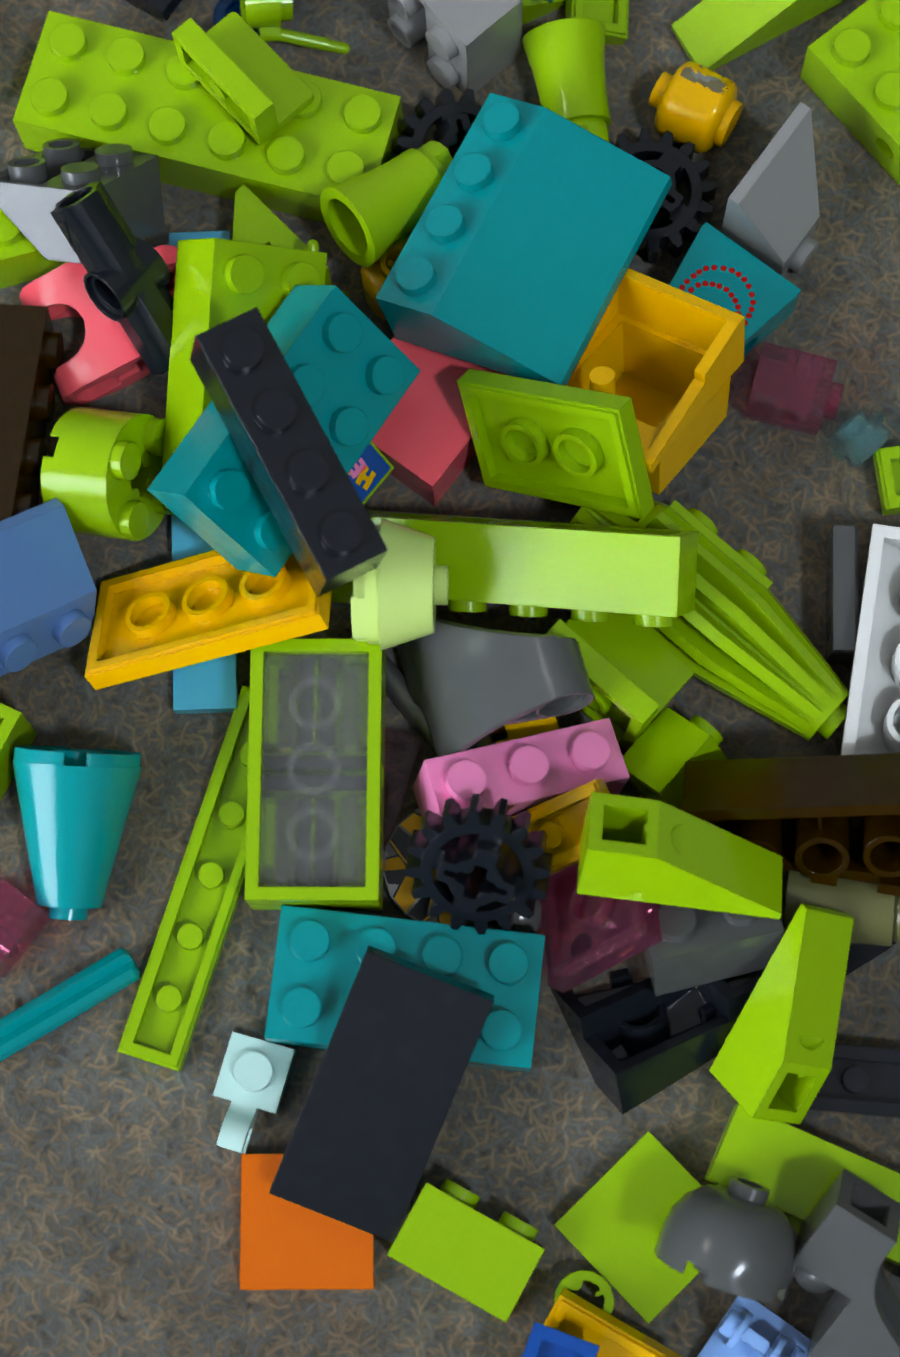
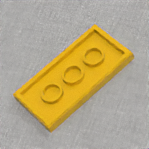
M216 550L101 581L84 677L95 690L327 630L329 629L332 591L317 598L294 553L291 554L276 577L237 570Z

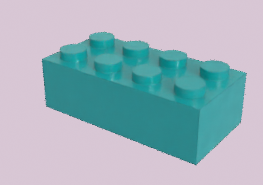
M295 285L267 323V326L348 475L421 370L336 285ZM211 401L147 490L237 570L276 577L293 551Z
M281 905L264 1038L274 1044L326 1050L367 947L370 945L494 995L493 1005L467 1066L529 1073L532 1064L545 935L487 929L485 934H478L475 927L461 926L458 930L451 929V924Z

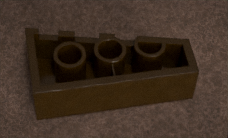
M0 304V521L38 506L43 456H46L47 422H52L55 411L54 386L51 385L52 371L62 365L64 357L63 335L61 332H54L48 307Z
M900 753L685 761L682 811L782 856L784 870L802 872L810 877V883L836 886L838 878L877 884V893L900 896Z

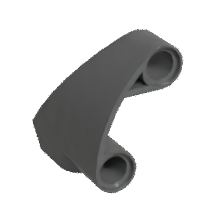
M436 618L435 633L397 645L409 693L414 703L424 711L436 757L492 745L493 741L490 733L504 725L566 715L584 708L594 699V693L579 643L575 638H557L554 634H531L480 628Z

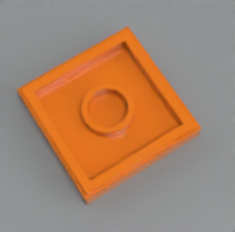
M241 1154L240 1290L374 1289V1235L270 1194L272 1182L284 1154Z

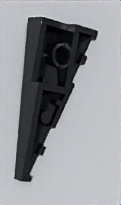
M850 944L846 975L891 947ZM628 968L610 972L611 988L575 996L570 981L558 983L551 986V989L596 1085L622 1114H625L717 1057L726 1037L732 1030L765 969L696 986L698 988L692 987L660 996H655L650 978L633 983Z

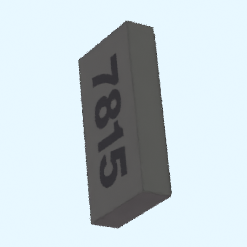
M833 525L826 539V662L849 663L854 657L859 623L858 529H855V525Z

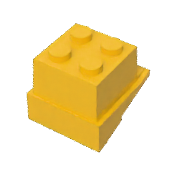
M628 268L566 386L632 398L651 491L660 495L727 417L731 376L744 362L745 316Z

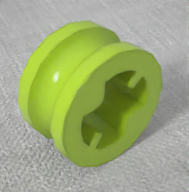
M578 1270L571 1272L560 1281L555 1290L554 1303L563 1287L567 1290H579L583 1281H590L600 1288L594 1295L596 1297L603 1295L602 1310L610 1315L613 1312L614 1295L611 1286L604 1277L594 1271Z

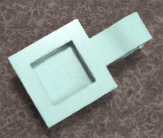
M232 1031L213 1093L215 1097L231 1101L216 1145L246 1154L258 1111L262 1110L276 1115L279 1113L296 1056V1050Z

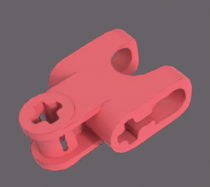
M160 245L154 247V249L160 254L169 270L170 281L166 288L174 299L177 247ZM67 262L23 287L19 298L23 306L48 307L51 321L64 317H81L84 319L86 332L82 347L69 361L59 366L54 375V380L63 402L79 406L86 405L119 391L152 373L121 324L104 315L90 299L83 282L84 275L88 273L83 264Z

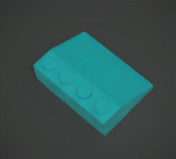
M490 93L378 292L376 300L395 338L514 377L566 386L672 186L671 177L546 107Z

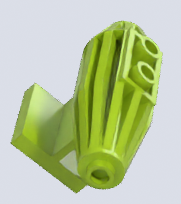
M654 500L655 507L644 519L586 507L580 508L570 523L698 531L695 610L682 616L674 617L673 626H638L633 624L634 614L610 612V621L582 622L569 619L564 623L559 619L546 633L554 634L557 638L570 637L578 641L594 693L593 701L579 711L592 722L610 718L618 744L627 751L657 715L692 677L796 733L807 741L817 732L828 740L843 723L847 706L843 702L849 696V690L771 592L770 588L773 582L766 577L767 571L763 564L750 552L744 549L735 551L717 535V527L708 516L696 508H689L687 510L676 500L671 505Z

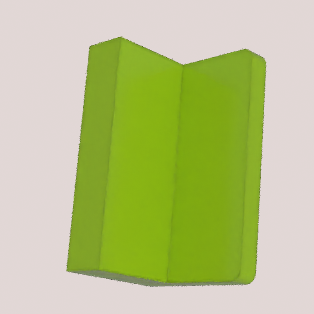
M230 12L206 33L191 17L172 32L179 62L260 146L314 100L312 89L236 12Z

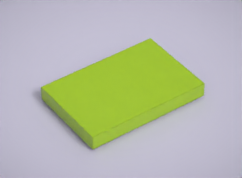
M470 368L457 380L482 478L486 487L638 519H644L655 507L631 397Z

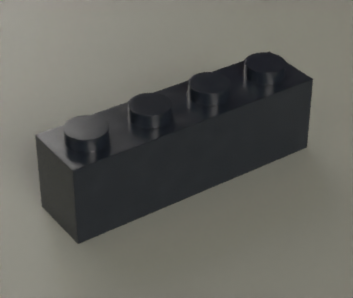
M255 307L196 335L190 361L317 598L376 569L388 549L258 308Z

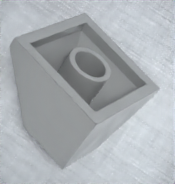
M802 102L798 104L728 197L721 233L783 277L790 269L800 274L810 262L820 244L813 239L820 218L812 113L811 108Z

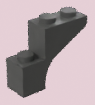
M843 1169L801 1224L798 1235L797 1251L793 1263L801 1267L808 1277L817 1284L824 1287H832L836 1290L815 1317L808 1356L900 1357V1300L888 1282L882 1268L884 1259L897 1243L900 1227V1203L846 1169Z

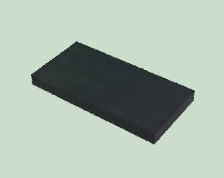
M368 945L269 1193L394 1243L491 1010L494 995Z

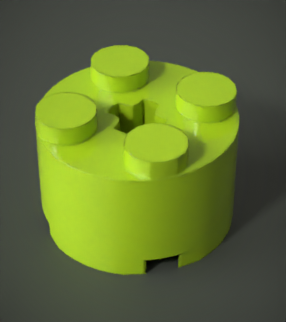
M76 407L68 410L58 419L50 434L52 437H59L54 457L43 456L40 476L43 503L57 498L64 505L74 533L128 541H141L149 537L158 528L165 514H174L147 490L162 469L165 418H156L153 415L87 407Z

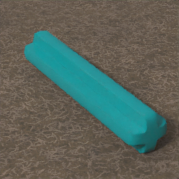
M118 948L0 1019V1062L139 980L141 976L140 969L130 952L125 948Z

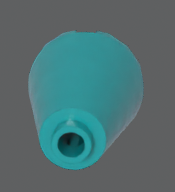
M66 746L14 747L12 763L36 904L49 907V918L87 920L88 909L100 908L103 904L142 771L141 753L95 748V750L73 749Z

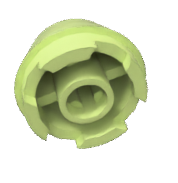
M383 518L381 519V524L375 525L388 551L376 569L353 580V597H351L353 639H356L355 642L379 644L381 651L435 633L436 605H448L449 567L448 565H437L436 538Z

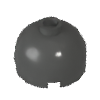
M731 1176L727 1187L706 1184L687 1192L674 1204L663 1224L654 1251L661 1261L682 1274L684 1273L687 1261L693 1263L695 1269L706 1275L703 1283L743 1298L774 1303L776 1296L782 1301L786 1299L796 1266L793 1260L797 1251L795 1231L784 1212L767 1202L770 1193L768 1188L742 1177Z

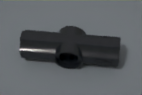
M91 182L55 204L56 207L50 214L88 272L84 275L83 282L90 299L104 315L121 324L152 374H164L169 371L174 299L166 288L170 281L169 270L160 254L148 242L134 236L102 182Z

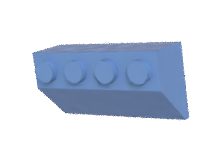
M57 498L0 521V677L10 672H18L26 668L31 662L64 647H73L84 638L92 635L97 589L65 507Z

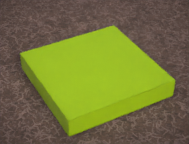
M647 1131L554 1226L649 1324L700 1273V1271L694 1268L693 1263L687 1261L684 1273L682 1274L661 1261L654 1250L663 1224L673 1205L687 1192L702 1185Z

